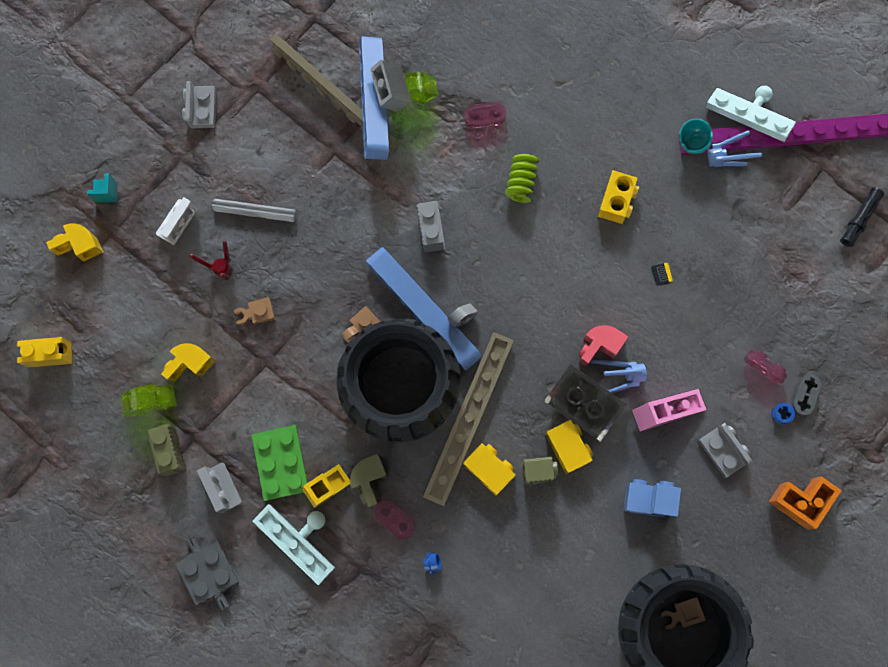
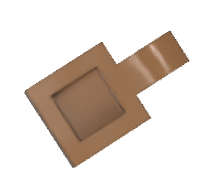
M365 306L349 320L353 326L342 333L343 338L349 343L363 328L370 324L379 323L380 320Z

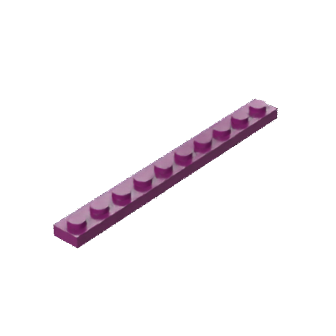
M888 113L797 121L785 142L749 126L712 129V144L721 143L746 131H749L750 134L721 147V149L733 151L888 137ZM679 140L681 155H689L687 151H684Z

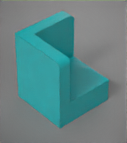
M104 174V180H93V190H87V195L95 203L117 202V181L110 174Z

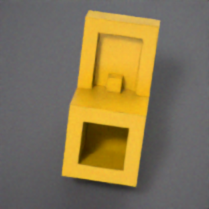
M79 224L63 225L66 233L58 234L52 240L46 242L49 250L57 256L73 249L75 255L82 261L103 253L98 239L88 229Z
M180 344L170 350L175 359L165 364L161 375L174 383L189 368L199 377H202L216 361L194 344Z
M338 464L304 485L302 490L313 507L316 508L350 485V479Z

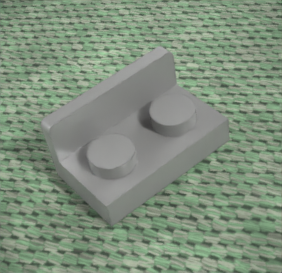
M191 81L186 82V89H183V98L186 103L185 108L182 109V117L190 128H215L217 92L215 86H194Z
M725 423L700 438L698 442L723 477L727 478L743 466L751 463L752 460L748 448L743 444L741 445L736 439L737 434L735 430Z
M220 463L212 468L204 466L197 470L216 512L224 513L242 503V499L224 463Z

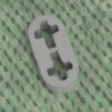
M469 303L457 308L447 320L454 328H457L472 320L478 311Z

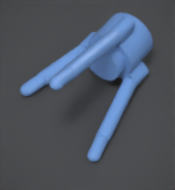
M749 131L738 134L721 143L712 144V149L707 150L710 167L747 166V162L730 160L761 157L762 153L727 156L726 149H721V147L749 135Z
M595 359L590 361L592 364L627 367L625 370L604 372L605 376L625 375L626 380L630 381L606 391V395L639 386L640 382L647 379L644 364Z

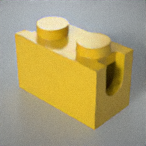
M63 337L17 341V347H20L22 357H17V363L30 368L72 364V342ZM59 348H63V354L59 353Z
M569 420L545 433L566 475L593 461L591 458L593 456L592 450L587 443L584 444L581 440L582 432L577 423L573 424Z
M481 443L463 462V465L497 496L515 477L516 474L513 473L515 468L508 461L504 460L502 462L496 457L498 452L491 445L485 446Z

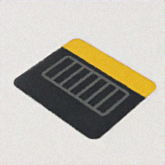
M668 263L651 266L656 285L673 281Z

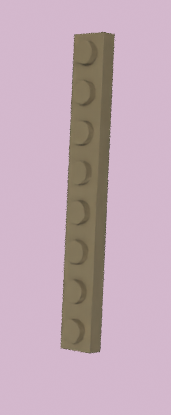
M274 34L270 38L274 54L279 58L283 57L287 60L286 63L293 71L298 70L308 84L313 83L320 95L331 99L332 105L337 110L342 109L346 113V117L352 123L357 122L363 131L362 109L282 38ZM388 133L389 152L393 153L397 149V142Z
M493 332L423 498L445 506L514 340Z

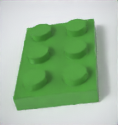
M297 425L252 434L264 501L304 493L302 487L308 483Z

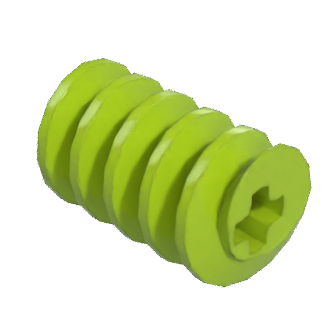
M518 154L513 157V164L509 173L510 180L507 181L508 188L505 190L508 198L520 203L531 202V199L526 195H532L533 193L528 187H534L535 183L531 180L536 179V174L533 172L538 170V167L534 165L539 163L540 159L529 154Z

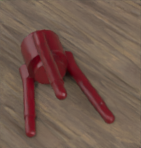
M227 241L222 242L224 258L215 260L213 264L193 254L189 255L191 259L213 271L219 278L229 280L232 267L229 264L231 258L229 257Z

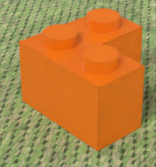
M822 476L813 478L804 492L792 483L785 482L779 485L768 503L807 530L818 528L842 490Z

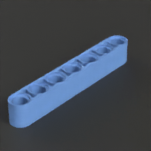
M361 36L359 60L365 159L387 160L389 154L387 108H380L370 68L377 62L383 60L382 38Z
M383 247L365 261L370 269L420 323L435 329L449 343L455 353L459 366L464 371H467L482 357L476 347L458 328H454L447 320L448 317Z

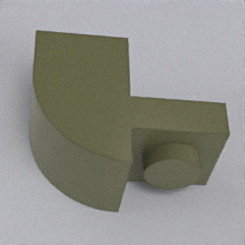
M379 454L361 460L354 467L350 478L351 488L353 490L362 488V491L359 492L363 505L368 504L370 508L379 505L371 483L388 477Z

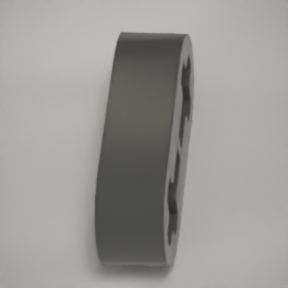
M808 374L799 379L791 401L795 415L806 416L814 410L821 389V381L817 376ZM811 380V385L814 388L809 389L808 393H806L808 386L804 382ZM806 398L804 405L807 406V409L801 411V406L797 404Z

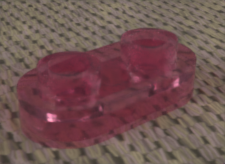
M499 102L472 105L464 113L465 123L471 128L500 125L506 119V108ZM496 113L499 117L494 118L492 115ZM473 116H476V117H478L479 119L476 120V121H474V120H472L471 118H472Z
M750 350L744 357L748 365L773 383L782 385L786 380L785 368L777 363L773 364L762 351Z
M382 501L375 507L374 515L377 521L397 538L408 539L413 535L415 531L413 520L392 502ZM384 508L390 510V514L387 517L382 515ZM401 523L407 524V530L405 532H401L399 530V525Z

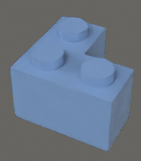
M633 479V483L626 484L623 511L668 519L678 517L681 488L674 487L675 483L660 481V483L650 486L647 485V481Z

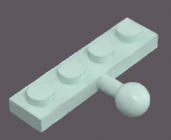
M760 86L756 90V99L753 103L717 88L706 105V108L783 142L786 141L796 123L791 119L761 107L763 103L768 102L772 98L773 92L768 86Z
M270 504L253 520L317 585H320L335 569L306 540L307 536L314 529L317 530L324 526L325 516L319 511L311 512L307 517V524L300 532Z

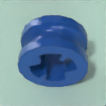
M780 403L772 409L771 416L776 423L786 424L793 420L795 411L790 404ZM784 408L788 417L782 419L778 410L780 411Z

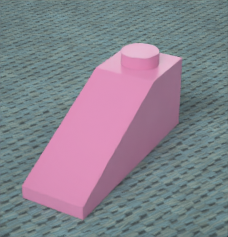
M699 389L646 403L632 411L639 430L644 431L706 410Z

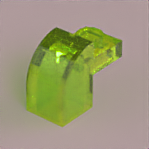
M424 72L404 74L411 101L424 104L438 96L435 76Z
M144 385L127 390L120 395L124 417L146 415L152 410L176 407L173 385Z

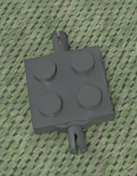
M195 536L190 537L191 539H187L186 542L192 553L187 558L176 563V566L196 606L206 600L215 599L220 611L230 606L224 593L230 587L239 583L219 541L200 548Z

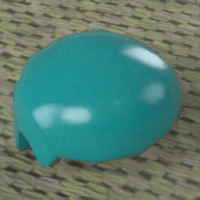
M700 118L690 119L681 127L679 140L682 148L687 153L692 155L702 154L711 146L713 132L708 122Z

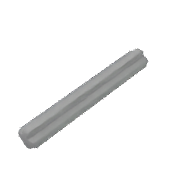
M214 199L212 202V209L216 212L294 222L296 219V211L294 209Z

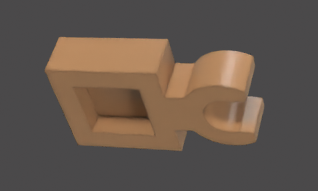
M269 297L249 302V309L237 308L234 310L236 315L244 314L242 320L236 321L239 326L246 325L249 320H252L254 325L275 320Z
M697 596L675 603L677 611L664 610L660 613L661 617L666 615L672 617V622L665 625L666 629L674 628L677 622L680 621L683 628L706 621Z

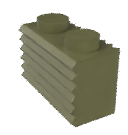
M166 424L147 430L157 473L163 476L175 474L186 469L183 462L184 459L182 458L183 454H181L182 450L179 449L181 446L178 445L176 429Z
M552 457L523 460L522 473L524 485L545 484L546 482L549 484L558 476L557 462H553Z

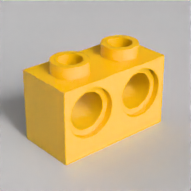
M612 170L597 217L623 224L625 217L629 218L633 206L629 204L631 198H636L639 186H636L637 177ZM623 185L627 188V191H621L617 186ZM611 205H619L622 210L615 211Z

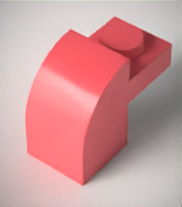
M606 325L591 329L583 339L590 345L586 343L580 351L579 355L582 357L579 363L587 367L597 350L614 359L628 336L616 328Z

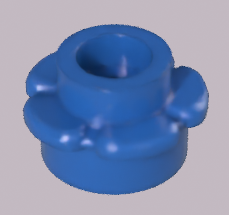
M428 552L427 558L423 559V565L426 572L430 571L431 575H435L436 572L442 570L441 559L438 553L431 554Z

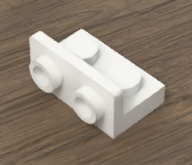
M184 197L182 200L178 199L157 230L156 235L175 245L197 212L193 203Z

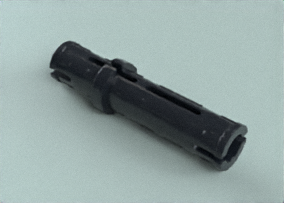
M871 188L855 217L850 219L848 228L840 239L844 246L853 247L858 236L865 231L867 221L884 196V191L880 188Z

